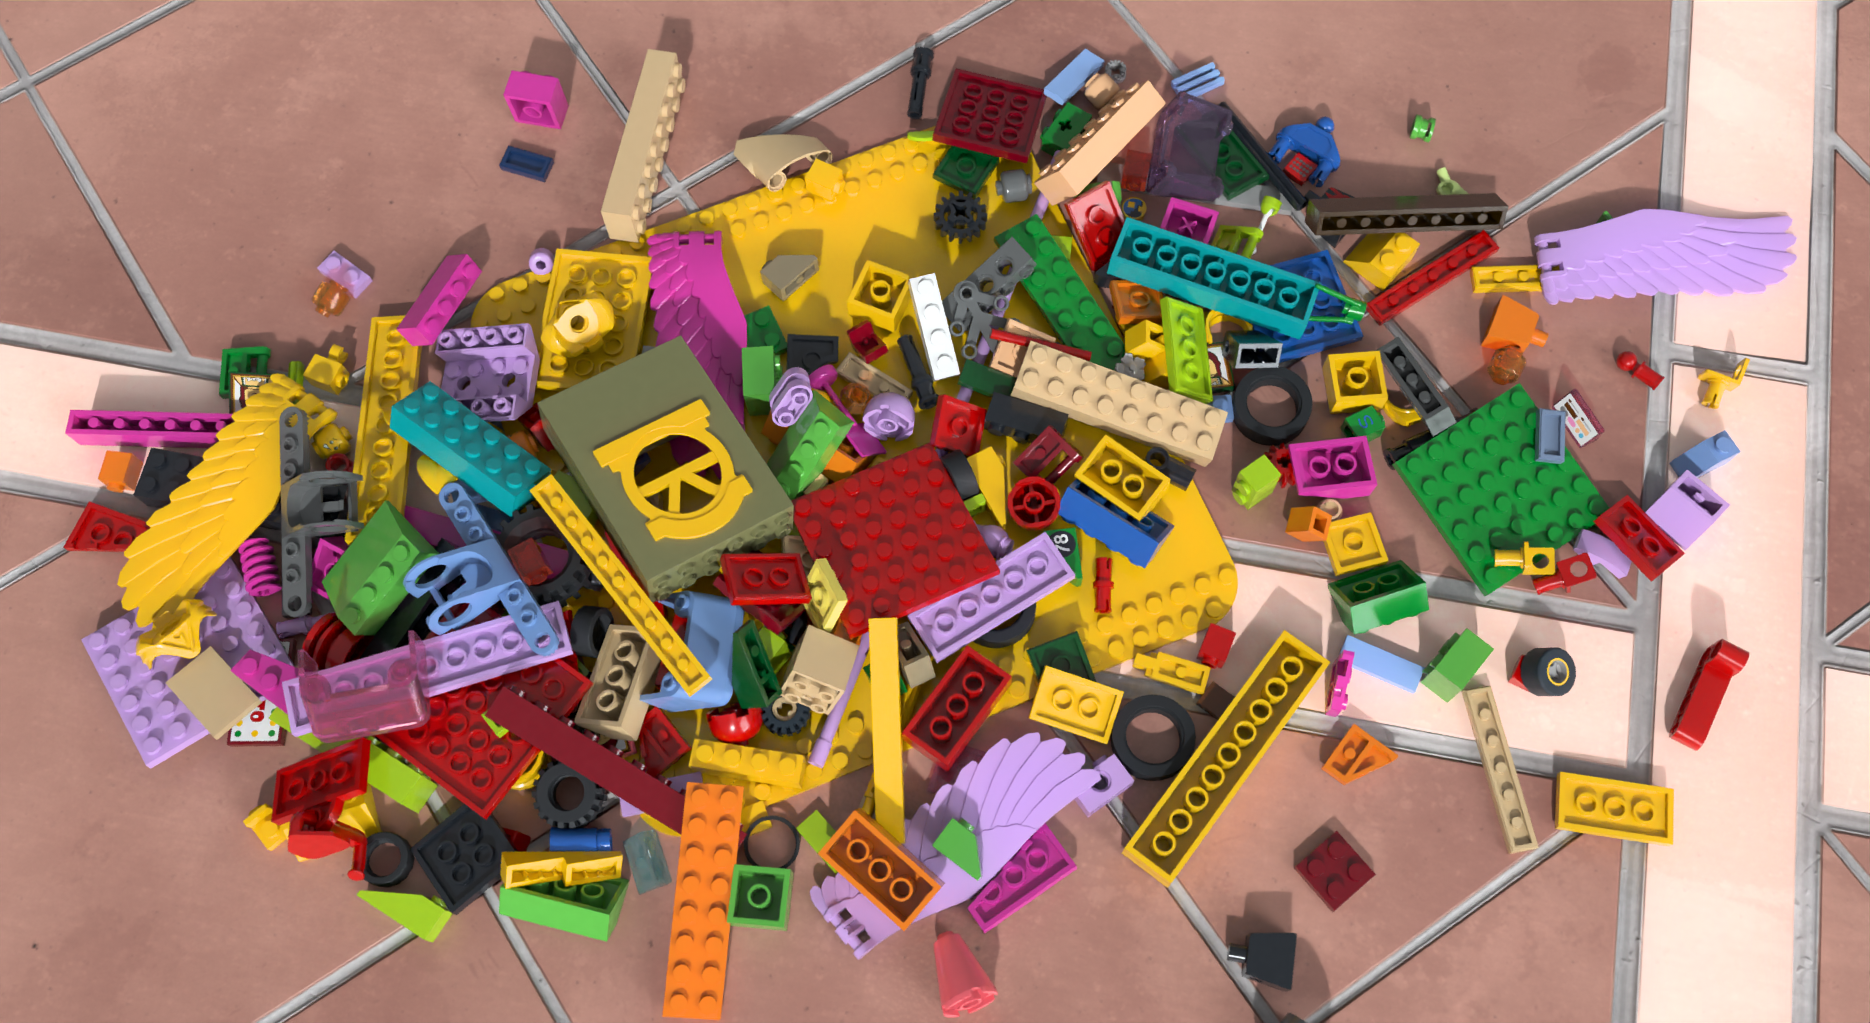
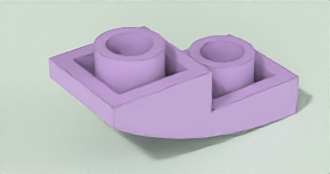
M1585 529L1579 532L1573 550L1578 555L1588 553L1593 565L1601 563L1618 579L1627 576L1632 561L1620 551L1613 541Z

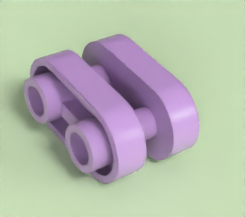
M799 367L788 369L770 393L769 402L772 419L778 426L788 427L793 425L811 402L813 394L806 370Z

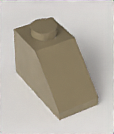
M778 255L775 259L766 262L762 267L760 273L763 284L784 302L819 271L818 259L814 255Z
M906 621L898 625L899 669L912 689L936 676L929 654L909 622Z

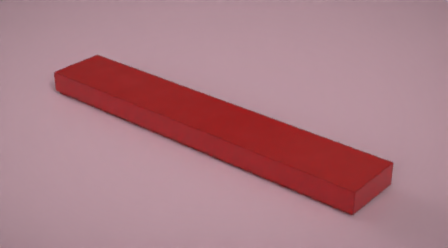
M1482 230L1369 301L1366 310L1377 324L1381 326L1495 254L1500 247L1485 230Z

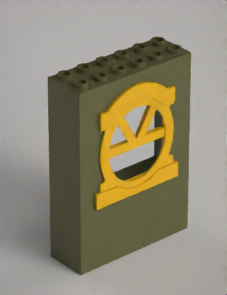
M681 335L538 402L545 433L636 582L652 603L667 599L672 592L680 588L685 589L692 586L697 579L705 575L715 574L721 567L720 558L722 554H747L753 550H761L768 542L776 538H784L793 530V503ZM681 435L699 440L711 450V452L637 488L634 479V466L638 456ZM719 462L722 474L721 484L716 485L696 475V473ZM683 480L714 496V499L697 511L681 514L680 481ZM669 487V510L667 512L653 506L646 500V498Z

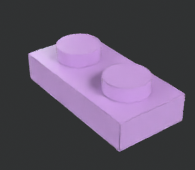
M333 251L317 267L320 273L354 298H357L373 281L370 276L336 251Z

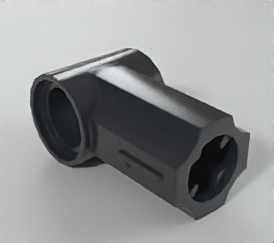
M1160 447L1150 449L1144 459L1145 462L1170 478V484L1184 491L1187 490L1196 472V469L1170 457L1168 452ZM1150 460H1158L1161 466H1154Z

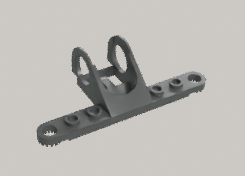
M297 407L286 408L281 413L279 420L282 583L285 613L291 617H304L308 615L307 613H310V608L313 606L311 605L313 603L311 600V587H313L311 537L355 532L358 529L364 528V523L358 522L357 481H363V475L346 471L310 472V445L307 427L309 423L307 420L309 418L304 410ZM297 414V424L292 427L289 425L291 424L289 422L291 421L290 418H292V415ZM318 478H335V479H318ZM348 485L349 520L334 519L333 521H324L323 513L344 510V500L323 502V488ZM300 597L302 605L299 610H295L293 608L294 600Z

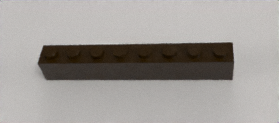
M1496 193L1309 199L1305 223L1315 236L1503 229L1509 206Z

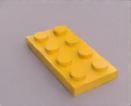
M1567 772L1557 773L1555 829L1664 846L1673 845L1674 789Z

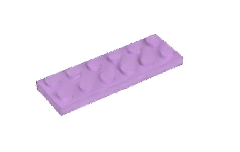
M1046 532L996 561L1000 569L999 575L908 615L909 621L936 663L1075 579L1074 572Z

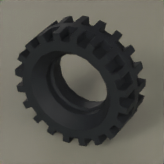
M532 504L526 505L527 512L520 514L518 510L512 512L514 519L509 523L503 519L500 525L504 529L500 534L495 532L494 534L538 604L542 606L559 601L563 608L568 605L566 601L568 598L573 596L577 600L581 596L578 590L582 586L587 588L590 586L591 582L588 580V577L593 572L541 506V508L536 509ZM545 536H554L563 540L567 545L569 555L562 572L553 579L546 581H534L523 573L521 565L522 555L532 542Z

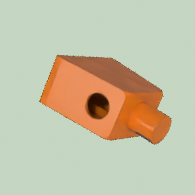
M1502 295L1494 308L1481 346L1495 350L1501 348L1504 350L1500 351L1520 355L1523 354L1529 343L1543 348L1549 333L1535 328L1539 319L1538 313Z

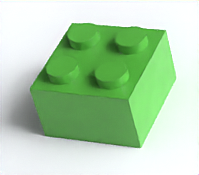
M773 346L742 348L743 396L749 416L769 415L771 411L769 395L783 376L780 355H775Z
M1468 628L1460 635L1455 632L1440 648L1436 657L1424 668L1422 672L1426 676L1421 683L1448 703L1463 690L1494 648Z
M734 864L727 923L736 927L787 931L794 879L792 870Z

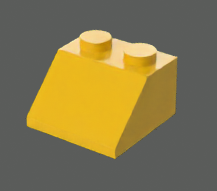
M1404 232L1367 234L1343 263L1381 291H1384L1413 259L1420 243Z

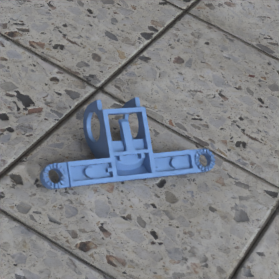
M449 483L445 485L439 493V502L467 546L422 560L408 571L403 580V585L408 593L419 598L427 591H430L439 607L427 617V626L439 636L451 628L457 631L501 600L532 651L541 656L554 654L555 650L558 649V645H560L558 634L478 507L467 493V490L460 484ZM452 491H459L458 499L453 503H449V494H452ZM436 565H446L444 572L436 579L425 584L415 583L417 577L426 569ZM462 574L466 583L454 593L448 595V601L445 602L439 589ZM460 603H469L466 611L455 618L450 607ZM442 613L446 617L447 622H438ZM545 634L549 635V645L545 648H539L538 640H540V637L542 638V635L545 636Z

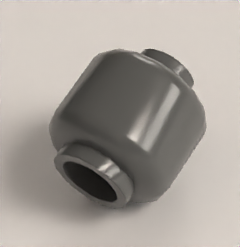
M1023 169L1003 171L1000 175V180L995 181L997 196L1002 195L1006 203L1025 201L1028 198V194H1032L1030 174H1026Z

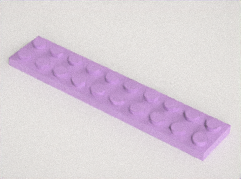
M559 601L540 606L560 639L558 649L550 656H541L532 651L512 617L508 615L284 681L282 686L291 734L294 737L572 655L573 650L561 604ZM545 634V636L542 635V638L540 637V640H538L539 648H545L549 645V635Z

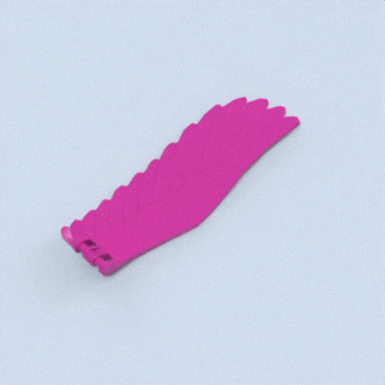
M679 231L654 234L647 239V243L651 246L648 256L652 257L649 262V271L653 273L649 286L655 290L650 300L651 310L657 311L654 320V329L658 332L656 347L681 335L745 431L742 348L747 347V322L724 265L722 231H714L712 234H705V231H689V234H680ZM681 435L669 441L673 458L679 466L711 452L705 444L689 436ZM719 462L696 473L700 477H705L710 468L719 480L722 478Z

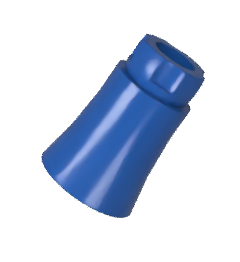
M551 827L550 852L613 851L611 828Z

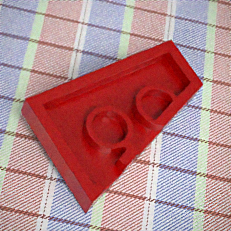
M89 501L63 548L68 551L125 552L136 537L149 530L150 527L146 524V521Z

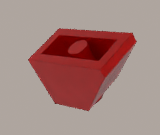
M536 402L517 420L547 452L556 450L543 429L538 403Z

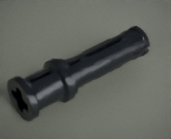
M918 47L913 51L915 60L914 66L910 70L913 80L907 116L912 119H920L922 117L926 83L932 74L930 65L934 59V52L926 47Z
M903 335L897 340V343L912 378L911 388L917 393L919 399L918 406L924 410L933 408L937 405L939 396L933 388V378L925 371L913 336Z

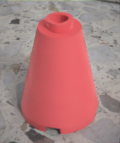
M947 931L938 935L933 947L943 1015L945 1017H959L958 1011L967 1009L968 1013H972L995 1000L994 995H998L996 987L960 934H953V931Z

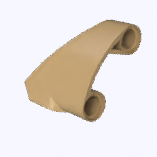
M780 134L737 140L734 150L735 157L770 191H778L783 188L786 183V175L782 170L790 164L805 157L812 164L816 159L830 164L833 158L832 152L819 139L802 135Z

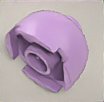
M894 392L880 393L875 395L866 405L862 420L864 421V429L870 435L880 440L887 441V437H896L895 441H902L913 433L915 411L910 401L904 396Z

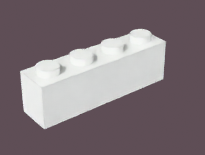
M935 273L909 279L908 286L933 382L959 375L960 372Z

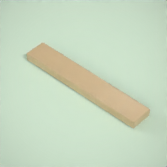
M1491 685L1464 690L1462 696L1508 854L1539 848Z

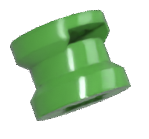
M1416 114L1409 138H1421L1424 142L1429 143L1436 119H1424L1421 115Z

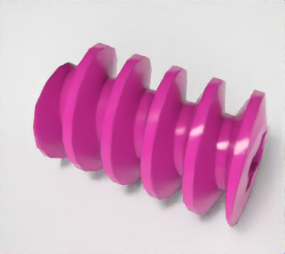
M267 538L246 540L238 548L241 554L240 562L243 564L242 572L245 573L243 575V579L246 582L245 590L249 592L250 596H268L282 589L280 584H273L280 580V576L273 574L278 571V566L272 564L276 561V556L269 555L274 552V547L266 545L269 543Z

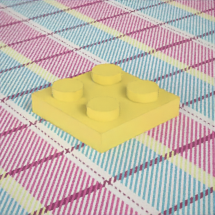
M821 558L816 559L807 577L812 599L809 604L803 605L814 627L831 633L848 599L827 559Z

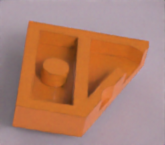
M1353 724L1321 769L1341 784L1346 785L1395 761L1399 755L1356 724Z

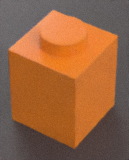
M107 450L98 480L104 483L108 490L113 492L135 491L143 462L132 453Z
M1315 506L1291 508L1285 533L1302 542L1326 541L1332 515Z

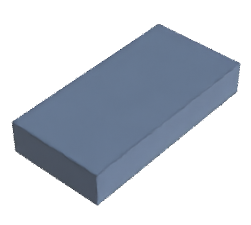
M1543 408L1536 410L1535 461L1562 464L1564 462L1566 411Z

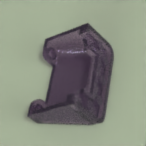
M1180 91L1163 109L1157 121L1146 186L1147 193L1160 197L1214 201L1216 198H1220L1224 190V184H1222L1221 178L1215 176L1220 141L1225 135L1228 136L1233 128V122L1231 121L1233 111Z

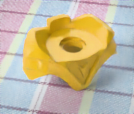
M598 292L588 293L576 299L560 301L555 308L550 322L541 334L542 343L549 351L568 358L577 357L586 350L590 352L596 351L604 344L602 337L614 327L615 316L612 304ZM576 315L582 316L584 322L572 328L571 319Z
M184 599L173 614L165 611L152 622L156 626L155 628L138 636L136 655L141 657L142 663L146 664L150 670L152 669L154 658L160 655H175L190 659L196 657L201 651L199 640L200 623L204 617L216 616L217 613L210 606L205 605L204 600Z

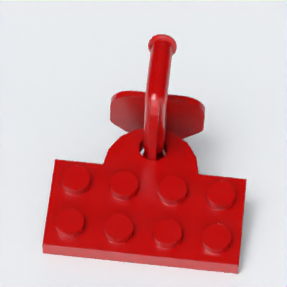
M364 737L277 770L271 822L277 825L290 822L288 852L302 858L319 859L345 850L349 846L352 847V867L347 875L355 881H361L365 877L367 838L361 830L338 821V818L342 813L346 800L367 793L371 741Z

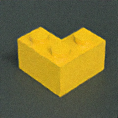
M1144 320L1125 331V353H1132L1134 358L1144 359L1146 363L1144 366V382L1168 390L1169 383L1163 327L1149 320Z

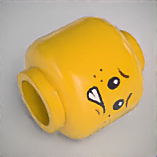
M331 423L313 435L314 442L311 445L319 457L324 460L335 453L346 454L351 450L349 441L353 437L345 426L339 428L337 424Z

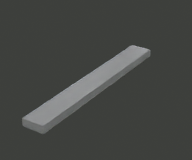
M1108 163L1098 173L1097 182L1110 181L1111 186L1112 181H1119L1122 191L1169 198L1174 197L1182 200L1261 211L1260 205L1263 197L1271 196L1282 202L1277 214L1290 216L1292 212L1291 204L1277 187L1256 185L1228 201L1210 177Z

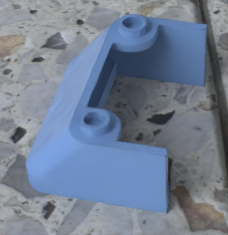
M694 591L672 593L667 599L657 601L673 608L677 616L687 618L684 643L711 676L712 680L690 697L669 671L662 679L660 692L640 695V701L668 712L724 706L728 703L733 693V633L743 624L744 610L740 605H731L729 597Z

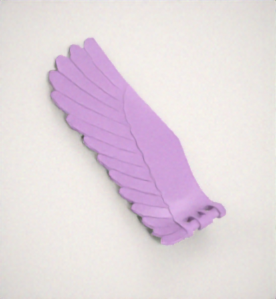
M1641 209L1583 228L1540 234L1534 237V244L1538 247L1536 258L1538 268L1542 272L1539 276L1542 294L1545 300L1552 305L1557 304L1559 300L1571 303L1575 298L1593 299L1595 296L1610 299L1614 294L1624 298H1634L1636 293L1653 296L1658 291L1670 295L1678 294L1681 291L1691 296H1698L1706 291L1718 297L1731 296L1734 292L1762 294L1766 291L1767 285L1778 284L1784 280L1788 274L1783 269L1793 265L1797 259L1796 254L1786 251L1787 248L1795 244L1797 239L1793 234L1785 233L1793 220L1789 216L1736 219L1709 217L1663 209ZM1550 244H1557L1558 248L1549 249L1548 247ZM1559 265L1560 271H1552L1553 267Z
M1038 732L1025 734L1013 743L1003 738L986 752L979 764L972 760L962 768L954 785H943L937 791L931 805L928 803L921 805L911 820L905 819L906 842L902 845L945 882L943 887L912 923L971 899L1001 870L1042 825L1063 807L1099 782L1101 777L1098 771L1081 769L1085 764V755L1080 752L1064 755L1063 750L1066 743L1063 739L1053 738L1041 742ZM962 817L975 827L972 833L977 836L983 876L980 881L974 879L932 846L952 818L959 821ZM839 872L835 877L827 876L821 888L813 886L810 890L813 904L823 915L827 923L831 921L835 926V933L845 944L849 943L854 949L853 954L858 960L880 942L901 929ZM845 909L852 915L846 921L840 915ZM864 930L871 938L865 943L858 937Z

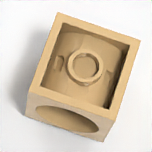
M808 625L792 652L780 686L782 690L780 696L785 697L789 702L805 705L816 713L829 715L845 692L859 645Z

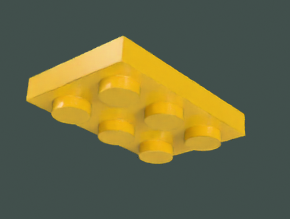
M1044 666L1028 718L1108 744L1124 692L1049 666Z

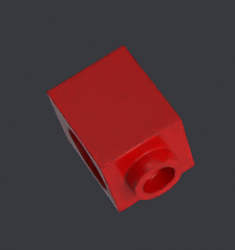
M1210 623L1196 659L1201 660L1203 665L1212 669L1217 667L1222 669L1236 632Z

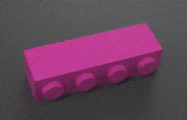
M468 254L446 256L396 329L412 346L433 345L482 270Z

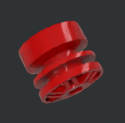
M328 613L322 616L307 634L301 651L302 660L320 671L358 660L375 635H354L337 617L336 613Z

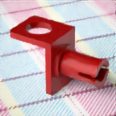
M1582 553L1556 562L1557 569H1555L1553 575L1534 578L1532 582L1538 595L1559 587L1565 588L1566 593H1570L1571 586L1595 579L1597 574L1588 553ZM1583 562L1587 566V573L1581 577L1574 576L1570 571L1573 563Z

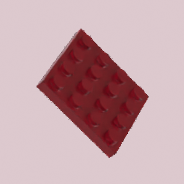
M956 68L933 133L932 141L1027 164L1047 96L1043 94L1044 89Z

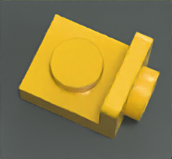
M265 803L252 809L243 823L247 827L252 828L264 846L272 851L287 838L283 832L282 825L271 822L273 806Z

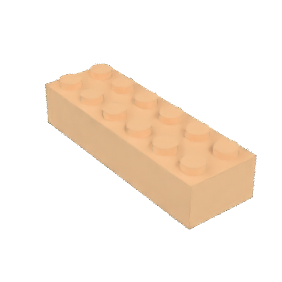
M1149 80L1140 85L1136 82L1126 91L1124 89L1119 91L1112 98L1114 102L1111 105L1107 104L1098 112L1100 116L1097 119H1092L1083 127L1085 129L1083 134L1079 133L1069 141L1071 146L1067 150L1063 149L1054 157L1056 161L1052 165H1046L1039 172L1040 177L1034 184L1052 206L1078 195L1166 104Z

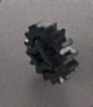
M959 191L958 196L950 192V199L942 197L941 204H936L935 228L940 230L941 237L949 235V242H952L954 238L958 239L959 244H962L964 238L972 242V235L979 238L980 230L986 229V205H981L980 197L972 199L971 192L967 196H963L962 191ZM946 213L948 214L947 221L944 219ZM974 213L977 215L976 221H974Z

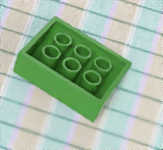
M385 500L326 575L322 583L337 617L354 635H375L408 594L403 585L404 577L408 571L422 560L439 553L389 501ZM426 570L423 571V572L417 577V579L415 580V583L418 582V580L422 577V575L426 572Z

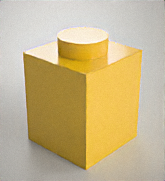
M819 159L814 161L805 176L807 191L832 202L837 194L840 195L845 186L842 169Z

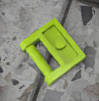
M1220 225L1211 246L1236 254L1242 240L1248 239L1241 256L1250 259L1256 244L1263 237V231L1256 227Z

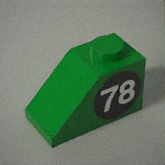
M1076 528L1044 531L1074 572L1075 579L1071 580L1070 583L1075 587L1081 586L1083 576Z

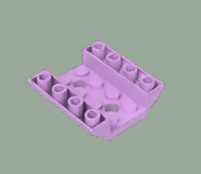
M529 323L442 330L437 338L435 354L446 361L441 386L443 391L486 422L516 420L533 406L540 357L532 327ZM515 377V382L510 387H507L509 380ZM467 381H471L470 385L463 390V385Z

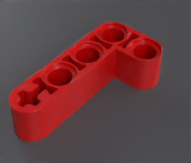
M1720 639L1705 650L1670 729L1669 738L1694 751H1698L1701 748L1713 724L1730 680L1746 665L1750 656L1749 651L1724 639Z

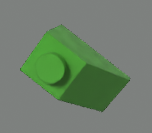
M962 817L959 821L952 818L932 846L974 879L980 881L983 876L977 836L972 833L975 827Z

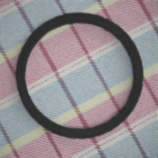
M765 816L756 820L748 828L747 835L744 838V852L748 861L753 866H760L749 854L748 839L751 831L763 821L778 820L791 828L796 840V848L792 858L785 865L778 867L788 868L795 861L800 849V838L796 828L791 822L779 816Z

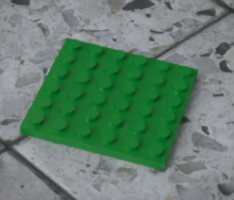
M1520 383L1392 464L1484 597L1522 573L1520 566L1495 567V549L1520 550L1524 541H1528L1529 548H1554V550H1557L1578 536L1582 529L1587 530L1595 525L1593 521L1609 509L1607 503L1566 447L1565 459L1562 464L1535 461L1536 410L1538 408ZM1536 554L1532 558L1533 565L1546 556L1544 554Z

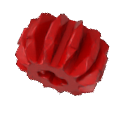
M1281 443L1279 448L1272 445L1269 448V452H1264V454L1281 473L1278 480L1281 488H1285L1287 483L1291 486L1295 485L1289 449H1286L1284 443ZM1279 463H1283V464H1284L1283 467H1286V466H1287V468H1282V467H1281L1282 464L1279 465Z

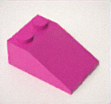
M1367 436L1288 445L1298 495L1342 499L1370 496L1378 485Z

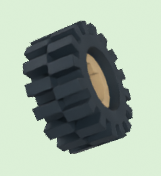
M779 696L768 707L761 708L762 719L766 728L773 734L777 733L781 737L786 734L788 737L793 736L792 733L794 732L800 733L801 728L807 726V720H810L811 709L800 703L789 702L782 696ZM782 704H790L793 710L789 711L786 717L780 716L778 709L782 708Z

